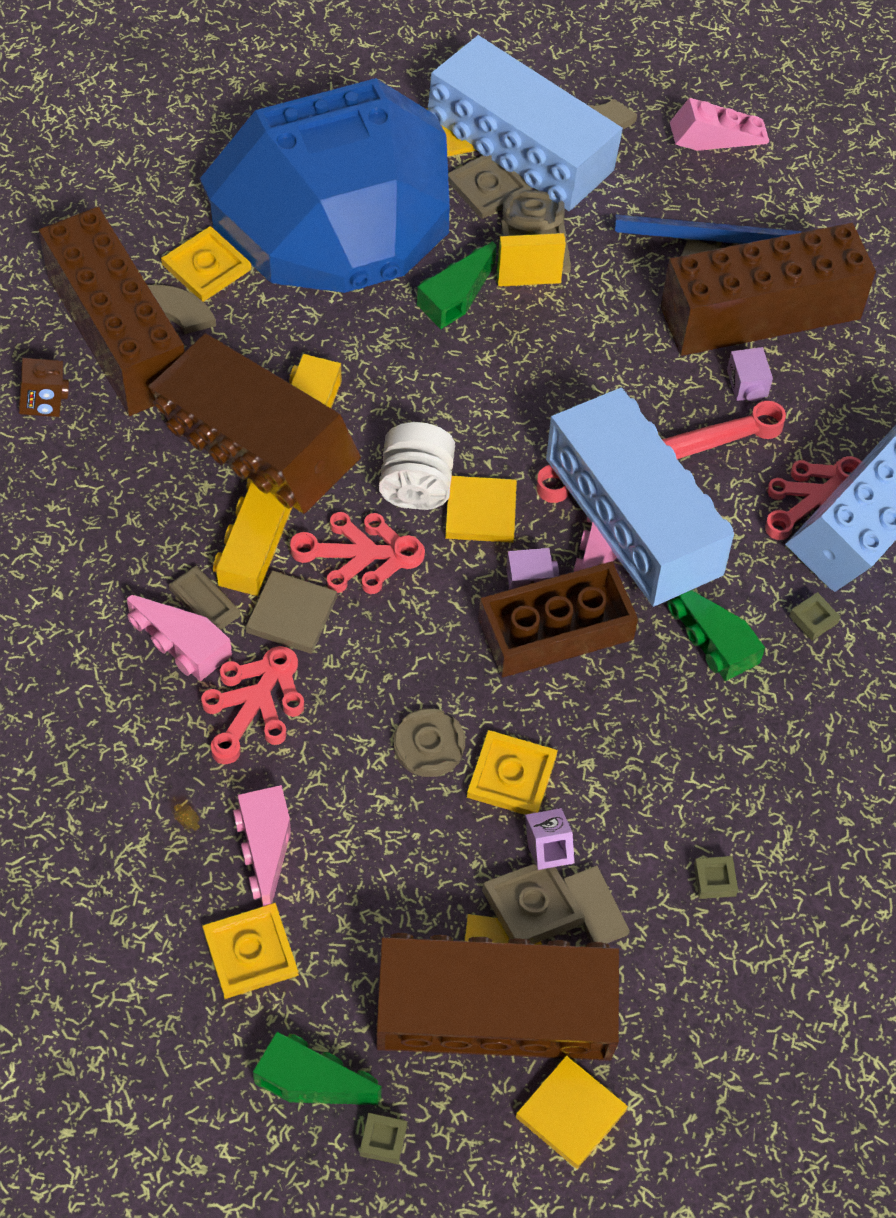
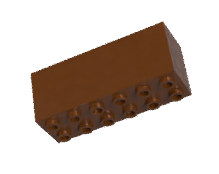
M95 207L39 229L48 279L129 416H132L155 406L153 403L155 397L148 386L185 352L184 344L100 207Z
M852 222L670 258L660 307L680 356L859 320L862 317L876 270Z
M207 333L201 336L148 386L155 397L153 401L155 407L168 419L166 426L175 436L181 437L183 435L198 451L205 449L218 464H228L241 479L248 477L264 494L271 492L288 509L294 507L305 514L361 459L340 413Z
M394 933L390 935V938L382 937L377 1050L561 1059L568 1056L570 1059L612 1060L619 1043V948H610L609 944L603 942H591L586 944V947L570 946L569 942L563 940L549 941L547 945L531 944L530 940L521 938L510 939L508 943H492V939L487 937H471L468 941H453V938L447 935H433L429 937V940L414 939L413 935L407 933Z

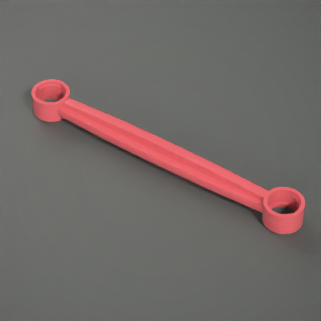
M762 401L754 407L753 413L750 416L707 426L662 440L666 445L672 447L676 458L680 459L752 434L763 439H773L779 436L783 430L786 412L780 404L774 401ZM769 415L774 417L778 423L773 425L764 424L757 417ZM550 465L545 466L538 473V495L550 503H558L565 500L570 493L566 486L554 490L543 485L542 482L548 478L560 479Z

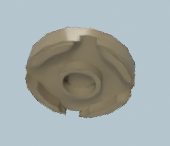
M523 191L520 193V197L513 199V195L509 196L503 203V219L508 225L520 230L544 231L560 225L565 216L564 202H553L549 198L548 192Z
M420 709L409 713L402 719V723L396 728L394 733V753L399 763L409 772L422 777H438L450 772L460 763L465 752V733L459 721L453 716L451 718L445 715L444 711L438 709Z

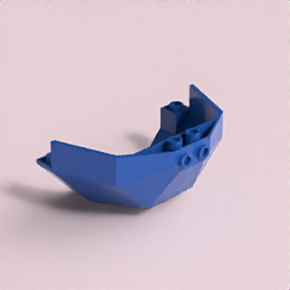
M377 78L255 110L200 178L201 185L211 205L213 229L249 260L251 265L272 284L342 293L362 289L370 285L405 276L449 234L450 203L446 133L435 114Z

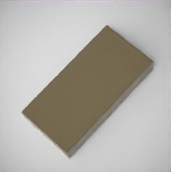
M197 565L169 584V590L191 613L207 617L220 630L240 617V610Z
M598 866L563 879L585 915L583 927L590 942L610 943L629 934L630 930Z

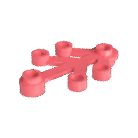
M853 456L843 457L835 465L810 464L807 461L798 460L791 469L792 478L798 482H790L782 478L772 479L767 489L768 495L771 498L781 500L786 495L805 496L806 498L787 512L783 510L771 512L765 524V531L768 536L775 540L788 538L792 533L794 524L816 507H820L849 476L844 472L852 473L862 461ZM802 468L806 470L807 473L801 474L797 472L796 469ZM809 476L829 479L824 484L803 483L810 478ZM780 486L783 488V491H775L773 487ZM773 526H781L784 530L776 529Z
M336 512L331 516L330 528L334 533L346 536L353 544L318 543L316 537L308 532L297 533L290 541L291 555L296 561L301 563L310 562L315 557L353 558L342 568L331 571L327 576V587L337 591V593L343 592L348 586V581L375 559H385L387 561L377 570L366 572L362 576V589L369 594L378 593L382 589V582L400 568H415L423 562L425 557L424 546L416 537L410 535L400 537L385 523L383 516L378 513H371L365 517L364 529L370 535H379L388 545H376L351 522L349 515L344 512ZM343 520L346 524L344 526H337L335 522ZM377 521L380 525L378 527H371L369 523ZM301 548L310 549L309 552H299ZM405 551H410L413 553V555L405 556L402 555V553ZM335 578H340L343 580V583L335 585L331 581ZM374 579L378 583L374 586H370L366 583V581Z
M278 646L268 650L263 660L244 665L229 661L221 666V681L227 686H235L242 679L263 676L256 685L224 693L216 689H209L203 693L201 697L202 707L209 714H216L223 708L245 703L226 733L218 734L212 740L211 753L215 761L221 764H230L239 758L241 752L239 740L259 709L265 724L264 735L266 741L272 745H279L285 741L286 726L278 719L271 690L278 681L284 696L282 700L283 711L288 716L295 717L304 711V698L296 691L292 675L298 668V658L293 650ZM279 658H283L286 660V662L281 665L274 663V661ZM228 671L237 672V674L233 677H227L225 675ZM211 698L219 700L215 705L206 703ZM290 701H297L299 703L294 708L289 707L287 704ZM272 729H279L281 734L272 736L269 732ZM222 742H229L232 744L227 749H222L219 747V745Z

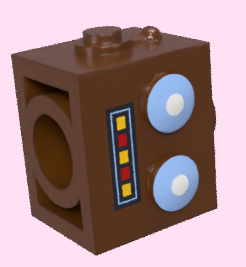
M22 358L19 414L60 417L61 399L68 400L69 380L63 379V361Z

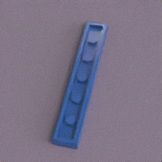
M617 214L615 215L614 224L615 231L618 233L738 244L802 232Z

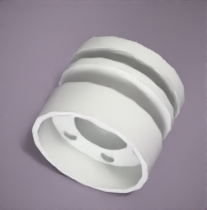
M410 422L391 428L385 436L384 463L381 466L379 492L384 499L401 508L429 510L443 505L450 496L451 470L453 468L455 441L452 436L442 428L429 423Z

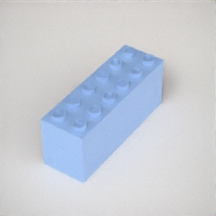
M477 35L431 73L428 111L436 115L439 123L452 131L459 140H466L472 144L474 149L483 156H492V161L503 167L506 171H514L522 176L530 187L538 191L548 192L549 198L553 202L563 201L566 210L570 211L614 171L623 128L481 36Z
M622 387L551 416L546 460L590 521L595 524L616 557L653 607L724 575L734 537L731 524L716 511L711 498L707 494H703L696 485L692 473L683 468L677 460L672 447L663 442L658 435L655 425L647 421L640 412L636 400L630 398Z
M896 425L785 544L834 592L871 568L896 540Z

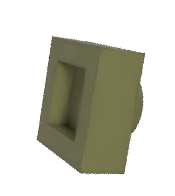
M818 592L791 609L789 615L811 641L837 625L841 617Z
M733 856L695 859L694 870L699 899L736 897L738 886Z
M368 1113L360 1147V1156L399 1165L408 1121Z

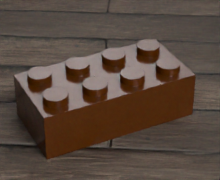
M613 561L480 598L478 616L479 623L502 678L634 640L638 623L636 612Z

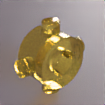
M178 803L174 807L176 810L174 813L175 819L187 831L191 828L194 831L200 828L198 824L200 818L189 805L181 806Z

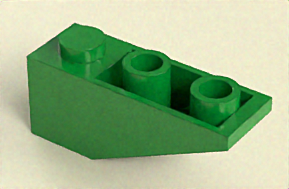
M493 241L482 248L475 249L469 256L459 262L451 263L444 271L434 277L426 278L417 286V306L440 330L464 316L495 266L497 245Z
M692 590L668 600L667 606L671 615L683 622L687 628V636L694 646L699 645L706 654V662L709 668L714 673L719 672L724 681L761 663L765 646L744 619Z
M276 1032L253 1071L254 1083L287 1102L378 1105L381 1100L382 1087L378 1085V1080L362 1070H358L355 1073L343 1066V1062L331 1053L323 1052L321 1055L308 1048L309 1044L304 1039L294 1034L285 1036Z

